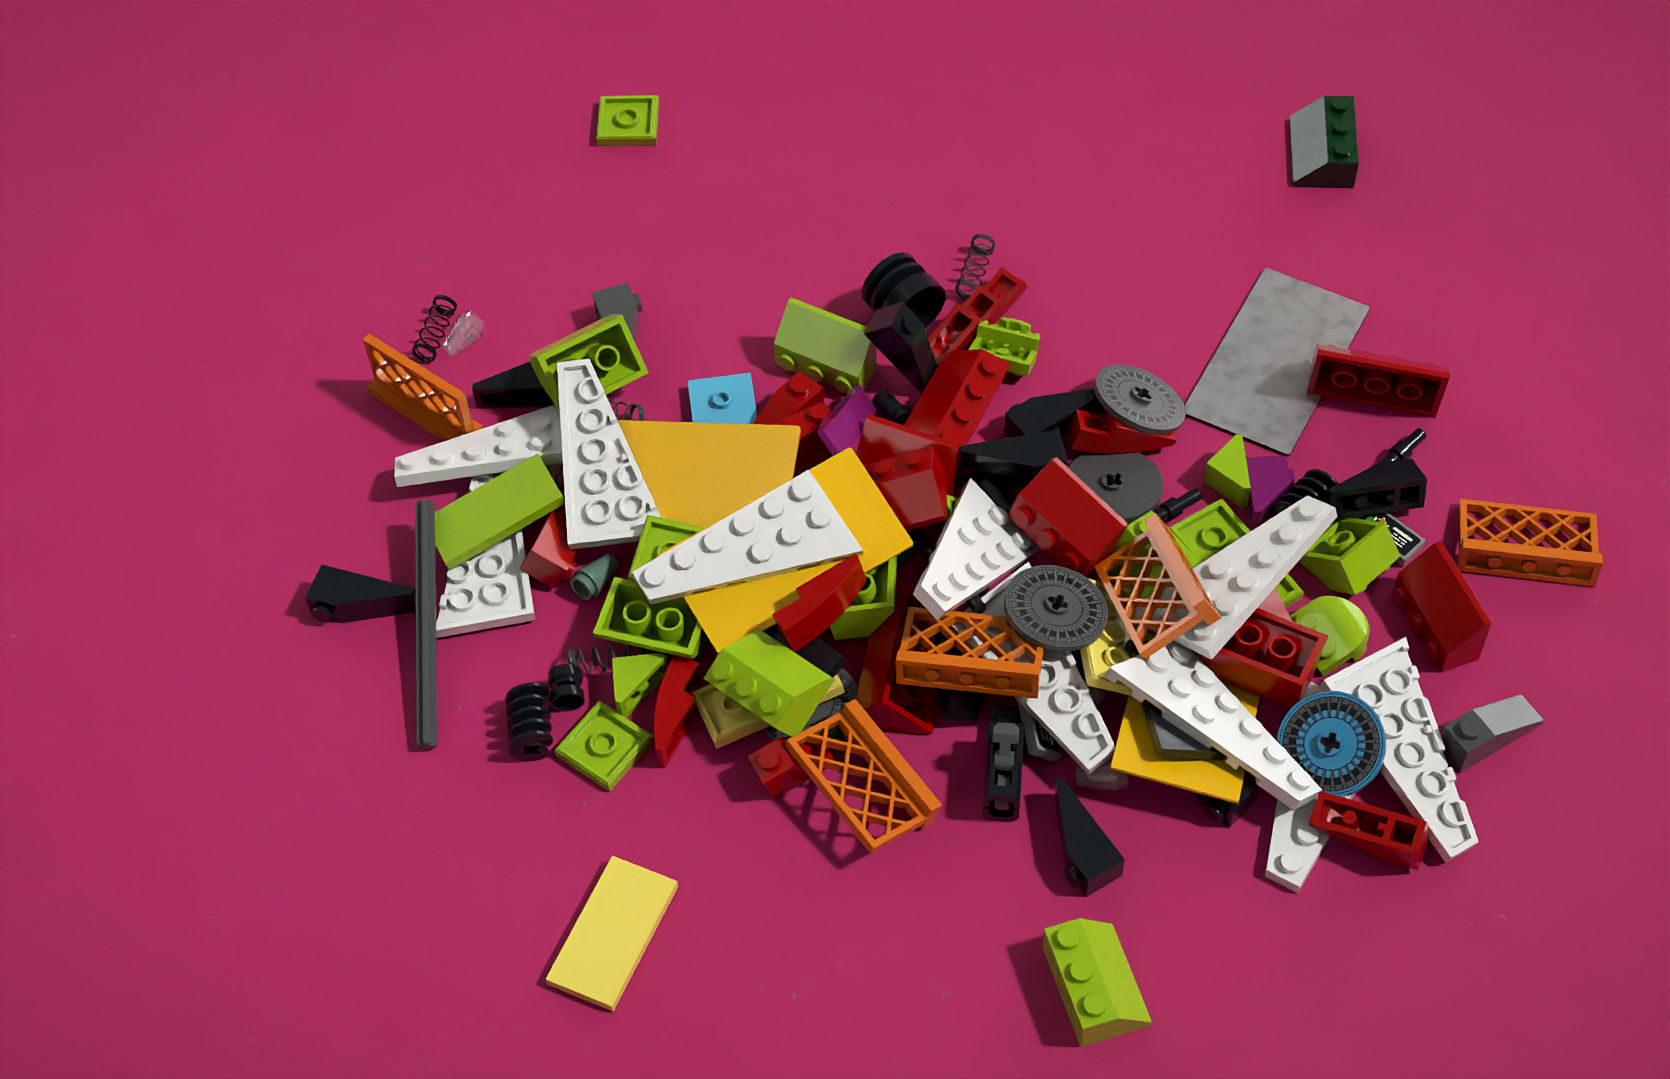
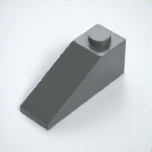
M628 282L592 292L597 319L600 320L610 314L623 315L636 343L640 326L638 312L643 311L638 293L632 294Z
M1522 695L1472 709L1444 726L1441 734L1446 748L1443 751L1444 756L1461 773L1542 725L1544 719Z

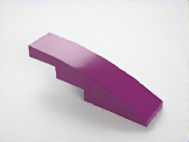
M859 383L848 390L847 396L835 404L833 412L822 418L817 434L833 456L847 448H851L862 434L867 415H875L876 407Z

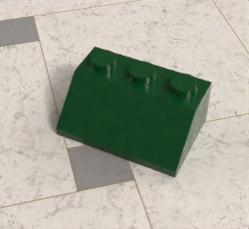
M1322 96L1290 115L1293 187L1354 188L1359 166L1354 96Z

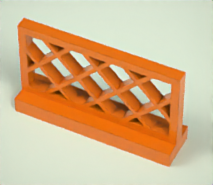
M370 333L362 339L374 376V380L367 385L370 395L443 442L483 429V425L471 418L465 393Z
M1460 498L1458 505L1459 555L1457 559L1459 571L1596 587L1603 565L1602 554L1599 553L1597 515L1595 513ZM1467 511L1479 512L1485 518L1477 522L1467 514ZM1505 515L1514 516L1519 522L1511 526L1501 517ZM1538 519L1548 520L1553 526L1546 530L1535 521ZM1493 523L1503 532L1494 536L1485 527ZM1572 523L1587 524L1588 530L1580 534L1570 525ZM1528 527L1537 536L1529 540L1519 531ZM1562 531L1571 540L1564 544L1553 535ZM1477 533L1484 540L1469 539L1468 537ZM1511 537L1519 544L1504 543L1502 541ZM1545 541L1553 548L1539 547L1536 545ZM1579 544L1588 552L1575 551L1571 549Z
M1156 513L1145 520L1149 528L1094 567L1132 641L1144 660L1202 620L1211 626L1221 619L1172 531ZM1151 542L1152 545L1147 557H1137L1140 549ZM1119 564L1123 565L1119 576H1108L1107 572ZM1133 565H1143L1139 577H1129ZM1153 566H1163L1159 578H1149ZM1125 585L1135 586L1130 598H1120ZM1145 586L1155 587L1150 599H1140ZM1165 587L1175 588L1171 600H1160ZM1136 607H1147L1142 620H1132ZM1157 608L1167 609L1162 621H1152ZM1177 609H1186L1190 612L1180 621L1172 622ZM1148 629L1158 630L1156 637L1144 644L1143 641Z
M908 607L901 646L896 657V684L1038 699L1044 648L1029 641L1026 643L1012 627L1007 616L951 611L937 620L926 608ZM914 619L930 621L933 626L921 632L914 625ZM953 624H964L968 629L955 635L948 627ZM989 627L999 628L1003 633L991 639L983 631ZM941 632L948 640L935 646L928 638ZM976 636L983 644L971 650L963 642ZM1011 639L1018 648L1006 654L998 645ZM919 643L928 650L927 652L908 651ZM956 647L964 655L955 656L943 653ZM990 650L998 657L997 660L979 658V656ZM1027 654L1034 661V664L1015 662L1014 660Z
M856 699L846 703L841 712L786 740L784 746L870 854L918 827L923 830L932 825L942 807L939 800ZM838 726L847 737L846 742L827 738L828 730ZM804 742L820 745L819 757L806 754L799 745ZM825 748L844 751L843 763L824 758ZM850 753L862 756L868 763L867 769L850 765ZM822 768L842 772L840 783L826 780L822 775ZM847 774L866 778L865 789L846 785ZM871 781L883 782L890 790L889 796L870 791ZM844 794L863 799L862 811L849 808L843 801ZM869 801L888 805L886 817L869 813ZM893 807L905 809L912 819L907 822L893 819ZM866 822L885 826L884 835L874 840L865 828Z

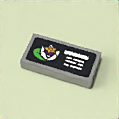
M1388 512L1355 518L1387 524L1400 554L1396 562L1402 567L1425 547L1426 540Z
M1017 700L1021 721L1025 723L1024 735L1028 753L1051 762L1061 758L1059 743Z

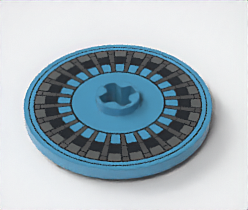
M1340 691L1318 692L1300 700L1284 717L1277 736V742L1311 776L1323 792L1340 797L1352 795L1365 788L1377 776L1386 755V734L1378 715L1362 699ZM1332 736H1336V741L1340 744L1339 749L1332 748L1330 753H1327V748L1322 744L1323 741L1331 740Z

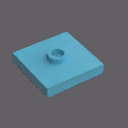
M751 373L687 380L693 422L752 424L757 418Z

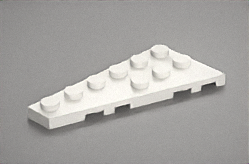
M590 359L558 362L557 373L568 546L571 550L639 541L647 515L661 518Z
M807 470L632 572V575L651 605L690 596L692 592L709 588L716 590L727 587V584L745 580L746 583L798 571L799 568L809 565L833 563L835 559L852 556L853 554H856L858 557L863 556V549L810 470Z
M1307 495L1194 567L1193 570L1221 619L1211 626L1202 620L1173 641L1212 660L1338 517L1336 508ZM1165 587L1160 600H1171L1175 588ZM1136 607L1132 620H1142L1147 607ZM1157 608L1152 621H1162L1167 609ZM1177 609L1172 622L1180 621L1190 612L1186 609ZM1150 629L1156 633L1158 632L1156 629Z

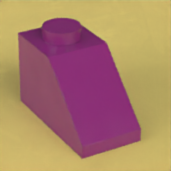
M1286 456L1246 457L1251 487L1247 505L1251 531L1270 519L1269 512L1271 506L1295 484L1294 470L1288 469Z

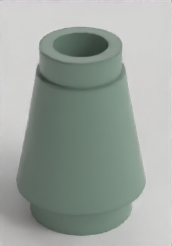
M605 554L603 557L574 572L573 578L570 580L573 591L583 600L598 597L615 572L619 570V564L613 556Z

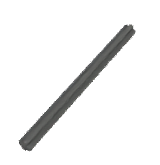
M422 499L415 504L416 745L418 748L431 750V748H435L438 744L435 504L427 499Z

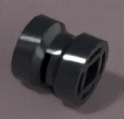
M561 664L549 670L548 683L552 688L549 697L550 705L553 709L567 712L579 709L584 705V691L580 687L583 682V676L579 666Z

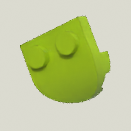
M1000 318L998 324L988 325V321L984 320L978 325L977 336L968 350L983 349L1010 363L1011 365L1007 371L1010 375L1028 376L1036 363L1040 334H1033L1031 332V325L1021 320Z
M1321 596L1290 615L1293 622L1328 635L1317 664V668L1323 677L1351 658L1356 662L1367 650L1369 632H1371L1368 620L1357 606L1346 599L1337 596Z

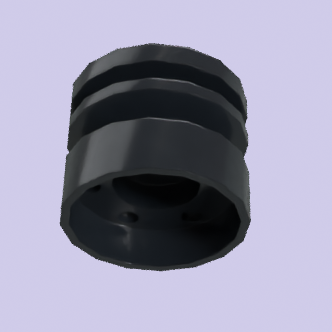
M904 252L892 254L877 264L865 279L861 289L862 299L874 312L877 309L903 302L923 323L925 329L936 319L946 301V291L930 274L926 273L923 267L909 253Z

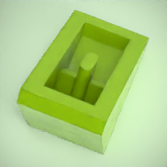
M1236 434L1206 463L1204 483L1239 507H1247L1251 487L1243 435Z
M653 653L612 658L617 712L627 718L662 682L665 671L668 668L667 658L664 654Z

